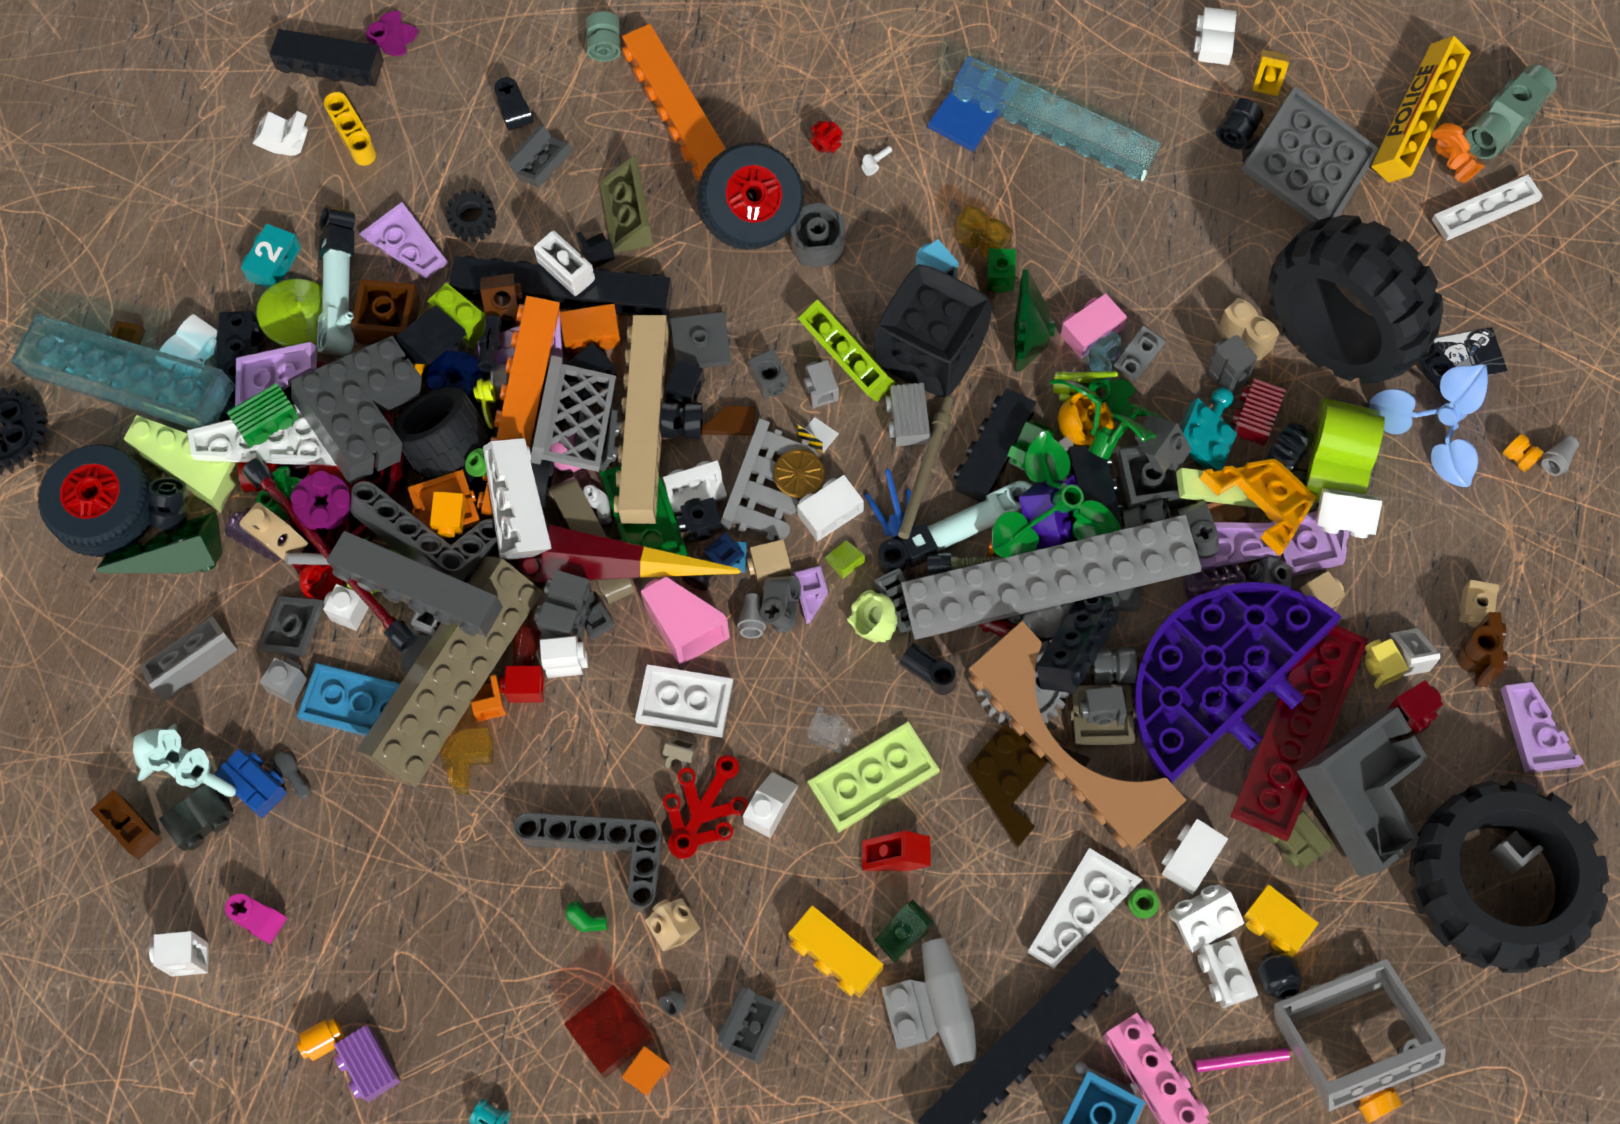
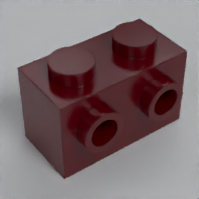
M1426 680L1396 697L1387 708L1389 710L1398 707L1411 728L1410 732L1399 735V739L1412 731L1416 735L1431 726L1432 721L1439 717L1437 711L1444 705L1441 701V695Z

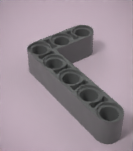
M360 481L352 488L350 513L404 557L464 581L477 570L485 556L493 557L499 552L494 519L481 521L450 545L373 483Z
M524 813L515 820L514 831L520 842L526 846L632 853L628 899L633 909L639 913H649L657 904L663 836L656 823L646 820ZM526 825H536L537 828L533 834L528 836L522 834V830ZM558 826L566 827L567 830L563 836L558 838L552 836L554 828ZM585 829H596V835L593 838L586 840L581 837ZM624 830L627 834L623 840L616 842L611 839L615 831ZM646 832L657 834L656 839L651 843H643L641 841V837ZM644 861H650L654 864L653 869L648 873L638 871L639 865ZM648 891L651 893V896L647 902L637 903L635 901L637 893Z

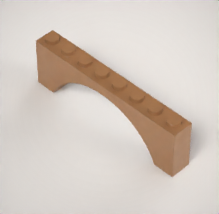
M1021 621L969 668L968 672L971 676L968 679L978 691L984 689L992 697L988 701L998 713L1001 714L1004 711L1012 719L1009 725L1019 736L1025 734L1032 741L1029 747L1039 758L1045 756L1052 763L1049 768L1060 781L1065 778L1073 786L1070 789L1073 796L1080 803L1086 801L1093 808L1090 812L1093 818L1101 826L1106 823L1113 830L1114 833L1111 834L1113 840L1122 849L1126 846L1130 850L1134 849L1177 810L1186 799L1166 777L1145 782H1128L1108 778L1082 766L1060 747L1045 725L1036 698L1035 668L1042 642Z

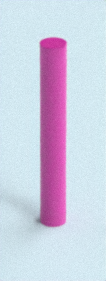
M1286 1047L1194 1060L1196 1072L1199 1073L1290 1060V1054Z

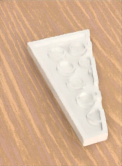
M295 404L292 406L299 417L298 420L294 421L293 425L288 429L274 432L273 435H269L266 442L260 445L254 444L253 447H248L231 420L187 430L190 452L194 460L249 462L254 458H260L264 463L337 466Z

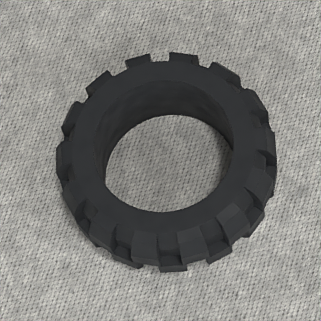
M1340 215L1334 218L1330 216L1306 225L1277 255L1268 281L1267 292L1271 294L1269 305L1274 319L1280 320L1284 326L1282 330L1284 335L1293 346L1298 345L1307 354L1305 357L1319 368L1325 366L1333 371L1334 376L1348 381L1360 378L1363 384L1380 383L1404 374L1415 365L1433 344L1439 334L1442 320L1443 297L1436 292L1438 280L1430 266H1424L1417 257L1419 252L1407 240L1404 239L1401 242L1390 234V228L1376 221L1367 224L1361 221L1360 216ZM1336 284L1354 294L1369 309L1373 316L1352 304L1342 294Z
M1491 780L1471 785L1464 792L1452 795L1429 816L1417 834L1419 840L1416 847L1411 850L1409 874L1415 877L1416 885L1411 893L1418 913H1426L1434 926L1429 931L1445 948L1450 944L1462 952V960L1483 969L1490 965L1498 967L1503 973H1527L1537 967L1542 966L1545 968L1575 952L1591 937V929L1602 920L1608 902L1607 895L1602 892L1603 885L1610 880L1606 857L1604 855L1597 856L1593 844L1599 841L1586 820L1579 824L1568 813L1573 807L1553 792L1547 797L1537 794V786L1534 784L1510 780L1506 785H1499ZM1483 828H1499L1511 832L1517 831L1533 845L1538 846L1540 844L1544 848L1541 853L1552 870L1555 882L1554 905L1544 924L1537 926L1507 924L1487 914L1473 901L1464 886L1459 866L1460 850L1467 833Z

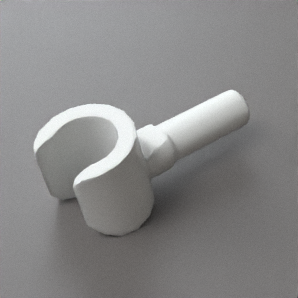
M888 146L873 156L871 154L865 155L861 165L864 173L867 176L876 173L879 169L877 162L891 153L892 148Z

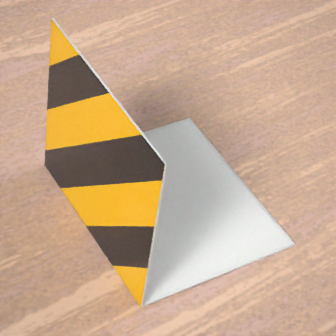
M816 417L813 418L805 429L798 425V437L809 441V444L821 453H824L839 435V433Z

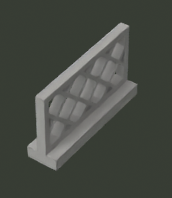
M551 355L530 462L540 465L541 460H547L598 472L616 376L561 364L562 357ZM565 374L576 376L580 383L570 387L564 379ZM596 381L608 384V389L598 393L591 384ZM586 388L592 397L582 401L575 392ZM570 396L576 405L566 410L560 400ZM597 402L604 411L594 416L587 406ZM579 410L588 418V420L580 424L571 416V414ZM565 418L572 428L561 432L555 423ZM593 424L598 430L599 435L590 439L582 429ZM577 433L584 442L573 447L567 437ZM561 441L568 450L560 454L551 452L550 446ZM589 448L595 455V460L583 459L578 452Z

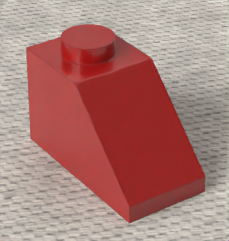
M901 831L862 840L863 871H911L931 866L930 836L910 831Z

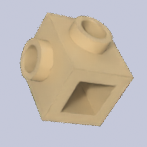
M682 898L671 902L668 899L659 902L652 908L654 912L645 920L663 952L683 945L700 930L699 925Z

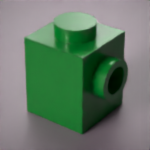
M989 248L986 290H993L997 293L1014 291L1016 249Z

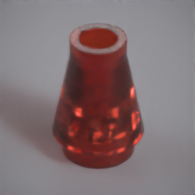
M527 627L519 628L513 639L512 666H530L540 645V631Z

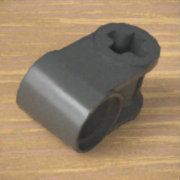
M1203 500L1178 509V516L1186 515L1198 556L1201 558L1215 556L1219 551L1220 545L1217 538V528L1206 501Z
M797 576L767 577L764 582V595L760 616L766 623L771 624L778 633L789 632L795 626L798 600L801 595V584Z

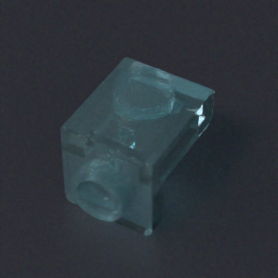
M1112 331L1106 337L1100 338L1089 349V367L1092 372H1112L1111 362L1122 354L1121 337ZM1108 377L1104 379L1110 381L1113 377Z

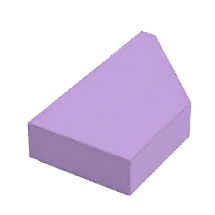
M821 566L793 572V575L798 577L801 584L799 599L806 624L811 623L828 596Z

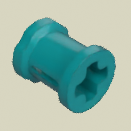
M482 1098L473 1110L469 1123L508 1124L511 1112L508 1110L501 1111L488 1104V1101Z

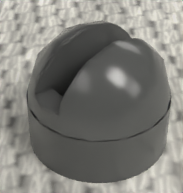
M670 989L659 998L660 1007L667 1015L676 1017L686 1006V996L684 993L679 994L678 989Z

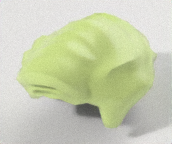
M867 590L860 594L852 604L851 616L847 618V621L853 626L855 633L874 643L886 642V640H891V636L897 627L895 605L886 595L875 593L874 590Z

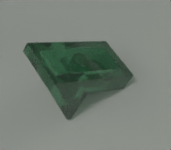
M911 900L899 911L874 941L895 963L928 934L927 929L934 922L914 900Z

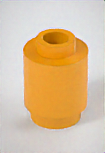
M335 1018L329 1021L324 1019L299 1033L300 1041L296 1042V1045L304 1059L310 1057L312 1061H315L334 1050V1044L345 1039V1035Z

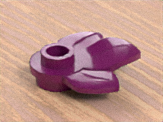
M391 11L383 14L379 22L369 25L366 38L369 44L378 45L384 53L391 56H402L407 53L406 44L411 43L419 31L412 25L401 23L400 11Z

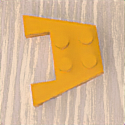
M1276 459L1250 462L1245 467L1235 468L1233 465L1225 466L1221 471L1215 472L1213 469H1207L1199 478L1217 496L1237 485L1250 500L1257 504L1266 513L1267 517L1276 523L1263 533L1261 539L1278 556L1282 555L1317 498Z

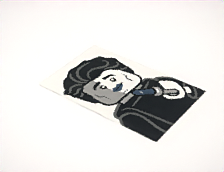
M1493 327L1440 337L1434 340V343L1456 367L1485 364L1488 375L1508 371ZM1429 349L1423 354V356L1429 354ZM1443 365L1432 367L1434 374L1441 377L1447 372Z

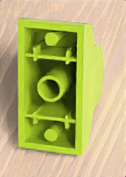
M1324 397L1321 399L1305 481L1307 489L1317 497L1315 502L1320 501L1322 488L1366 494L1371 470L1377 459L1383 437L1385 417L1380 415V410Z

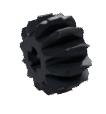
M1294 422L1288 424L1274 441L1268 453V459H1276L1289 471H1292L1308 453L1307 451L1314 441V435L1302 425Z

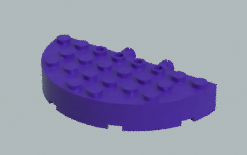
M1259 582L1237 583L1219 587L1217 590L1196 596L1172 613L1151 639L1140 664L1135 687L1134 707L1138 735L1143 749L1161 778L1166 777L1174 784L1226 732L1228 734L1231 732L1248 751H1251L1263 737L1259 736L1243 720L1245 718L1244 715L1268 692L1271 693L1273 691L1291 710L1305 698L1285 679L1287 677L1286 674L1337 626L1341 616L1331 607L1313 596H1307L1291 590L1287 586Z

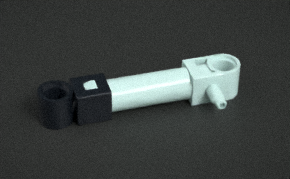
M326 205L322 209L319 219V229L323 231L319 236V260L323 261L322 313L318 316L317 350L320 353L343 358L351 353L354 343V335L351 330L354 312L349 311L350 259L354 256L355 232L353 229L355 214L349 210Z
M1026 481L1013 482L986 495V500L930 526L924 523L913 528L908 539L900 537V540H886L879 547V569L884 574L898 568L903 572L907 561L911 568L928 561L927 554H937V552L993 527L996 519L1006 512L1014 511L1023 515L1020 502L1015 501L1013 498L1020 496L1032 485ZM888 554H896L900 559L893 562L885 557Z

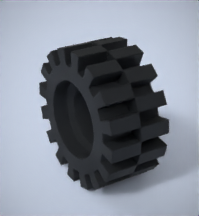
M466 189L462 190V196H459L458 193L454 194L455 201L449 199V207L446 206L445 215L451 232H454L457 238L461 236L462 241L466 242L468 237H470L471 242H476L475 237L478 236L480 240L485 239L484 233L490 235L492 233L491 228L495 229V221H497L490 197L488 195L485 197L482 191H479L477 195L475 189H471L470 194H467ZM476 209L481 212V216L475 221L465 222L461 219V215L468 210Z

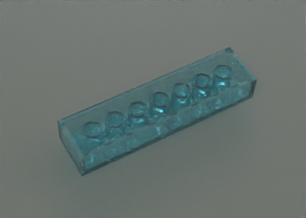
M36 314L10 360L27 377L193 429L217 423L236 386L221 369Z

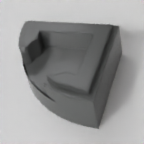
M601 601L591 608L587 619L586 630L590 641L616 627Z

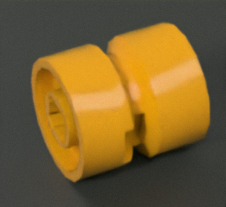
M1386 1088L1359 1099L1361 1103L1358 1109L1368 1124L1404 1103L1395 1088Z

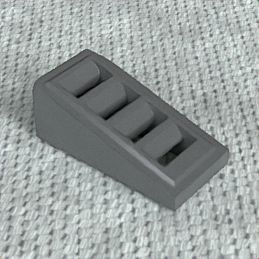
M898 568L877 578L874 587L877 593H882L890 598L903 592L901 583L907 580L901 569ZM895 583H898L897 586H894V587H892V588L886 590L887 587H889V586H891V585H893V584H895ZM904 595L893 600L895 608L906 603ZM907 607L898 612L895 609L897 629L900 635H903L912 630L910 619L903 623L900 619L909 615Z

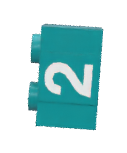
M266 223L262 232L257 234L251 251L244 256L241 269L248 281L269 288L273 284L283 281L302 247L295 234Z

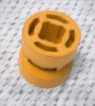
M1522 433L1502 454L1509 460L1513 459L1517 463V467L1525 473L1539 460L1544 451L1538 446H1532L1529 443V438Z

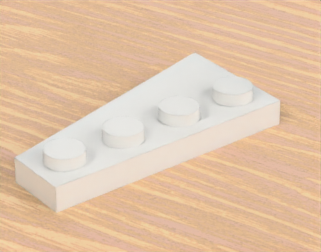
M1089 848L1027 953L1054 969L1142 879Z

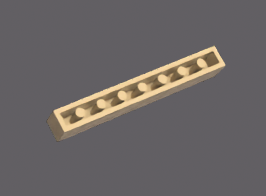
M633 315V325L628 326L627 330L628 343H631V349H626V366H629V373H624V389L627 390V397H622V413L626 415L625 421L620 422V437L624 438L623 446L618 447V462L622 463L621 470L616 472V486L620 487L619 495L614 497V511L619 513L621 523L656 524L662 440L661 407L665 396L669 327L666 315Z

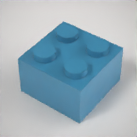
M1088 1071L1084 1075L1061 1124H1135L1146 1102Z

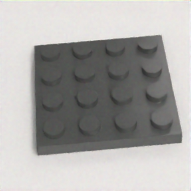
M1294 86L1283 100L1240 170L1313 223L1330 216L1334 218L1341 214L1380 148Z

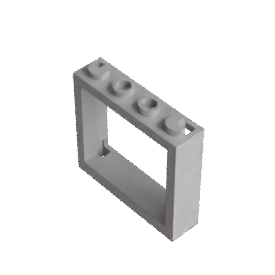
M1387 959L1373 965L1369 963L1363 969L1350 974H1341L1335 980L1325 984L1313 985L1305 992L1295 996H1286L1285 1000L1274 1004V1021L1328 1112L1444 1065L1445 1046ZM1383 987L1420 1043V1046L1328 1082L1293 1022Z

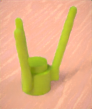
M1057 371L1055 379H1066L1077 383H1091L1095 379H1106L1111 382L1114 379L1108 377H1117L1118 372ZM1065 384L1053 385V393L1060 394V401L1067 400L1071 397V393H1077V390Z

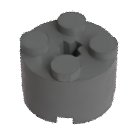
M812 203L804 206L797 219V223L790 227L791 247L799 263L804 266L823 267L837 263L845 248V222L842 215L831 209V206L823 203Z

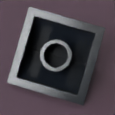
M435 305L397 335L396 342L406 354L405 360L409 359L413 364L429 365L466 336L467 333L465 329Z

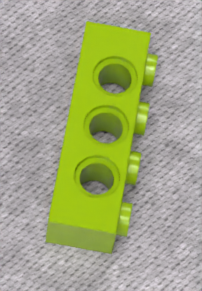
M818 299L798 318L858 386L874 401L878 402L890 390V386L897 384L829 308Z

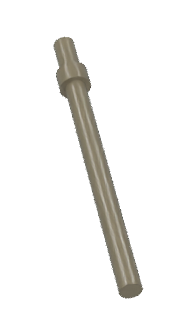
M943 397L939 411L934 414L931 423L933 429L898 536L903 539H908L943 432L948 429L950 422L949 413L953 404V399L950 397Z

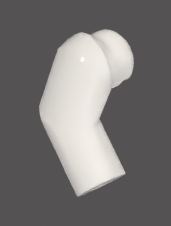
M594 485L585 486L582 491L590 506L596 510L599 523L601 525L611 523L612 517L608 496Z

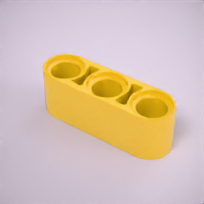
M333 92L327 95L324 99L326 112L353 160L357 164L364 166L374 162L376 151L370 135L347 97L340 92Z

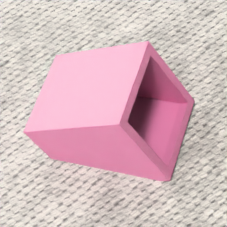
M664 577L661 580L654 579L641 590L645 610L679 666L684 665L730 638L727 618L722 612L668 577Z

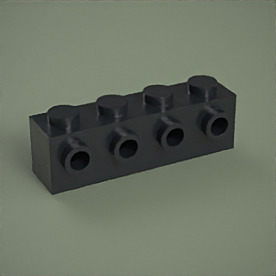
M253 311L219 312L214 413L220 422L231 420L227 411L235 407L236 358L261 353L258 341L259 337H262L263 331Z
M1097 596L1074 602L1036 665L1041 689L1075 693L1080 683L1084 682L1089 667L1092 663H1095L1100 648L1106 644L1108 634L1118 622V612L1114 610L1112 597Z

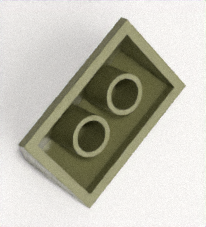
M632 156L599 182L609 240L612 243L613 252L653 246L638 159Z

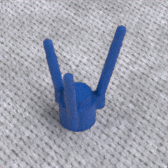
M887 468L885 474L895 514L889 516L888 523L871 495L866 493L865 498L881 523L885 536L891 535L892 539L900 540L898 533L905 512H901L891 471ZM910 489L906 490V508L911 496Z

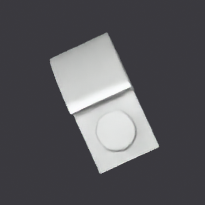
M268 111L259 122L253 144L277 154L292 156L301 153L308 131L307 126L304 125L307 115L297 111L289 120H286Z

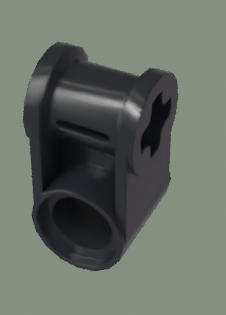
M503 77L497 80L494 90L508 131L533 123L532 114L517 82L510 77Z

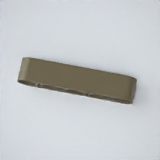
M575 476L548 488L568 529L607 538ZM629 579L595 580L608 605L635 593Z

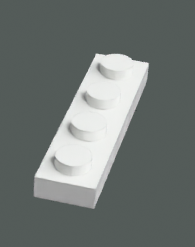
M1528 174L1436 213L1432 221L1444 240L1448 241L1537 203L1542 198V194Z

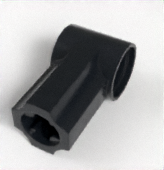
M915 643L909 646L903 654L899 663L900 666L929 684L935 693L947 695L954 690L956 686V670L951 663L939 660ZM939 674H947L950 679L946 682H939L935 677Z

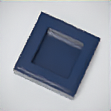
M726 532L704 549V554L711 562L732 567L744 557V552Z

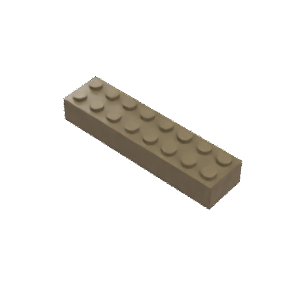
M485 556L468 582L472 586L496 595L503 606L487 637L477 633L475 636H470L461 631L459 626L450 622L449 625L441 623L356 750L400 783L417 787L543 593L541 589L503 558Z

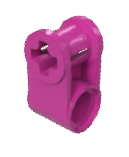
M244 894L231 896L225 904V912L231 920L270 945L288 919L269 906L262 905ZM239 906L247 908L245 914L237 911Z

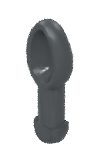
M276 752L273 756L275 771L279 776L288 779L299 798H308L311 795V789L309 784H305L298 774V764L295 758L287 752Z

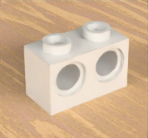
M192 931L154 935V944H151L149 949V956L153 966L172 977L208 973L209 943Z

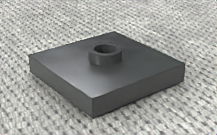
M725 312L670 318L675 364L677 360L701 368L731 365Z

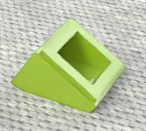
M846 540L829 553L825 560L844 579L865 562V555Z

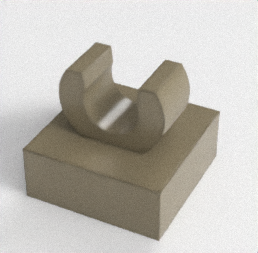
M671 737L665 743L662 754L669 756L665 762L666 768H671L674 759L682 762L681 769L689 768L690 763L698 754L700 745Z

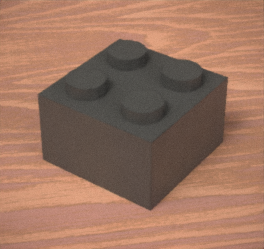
M1140 447L1119 451L1116 467L1126 510L1137 506L1145 509L1147 503L1160 499L1166 501L1169 509L1184 506L1186 499L1179 497L1177 471L1167 469L1165 473L1155 471Z

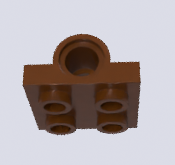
M1489 612L1457 653V662L1460 667L1465 671L1475 673L1476 687H1488L1507 667L1508 654L1507 651H1503L1506 624L1502 623L1501 612Z

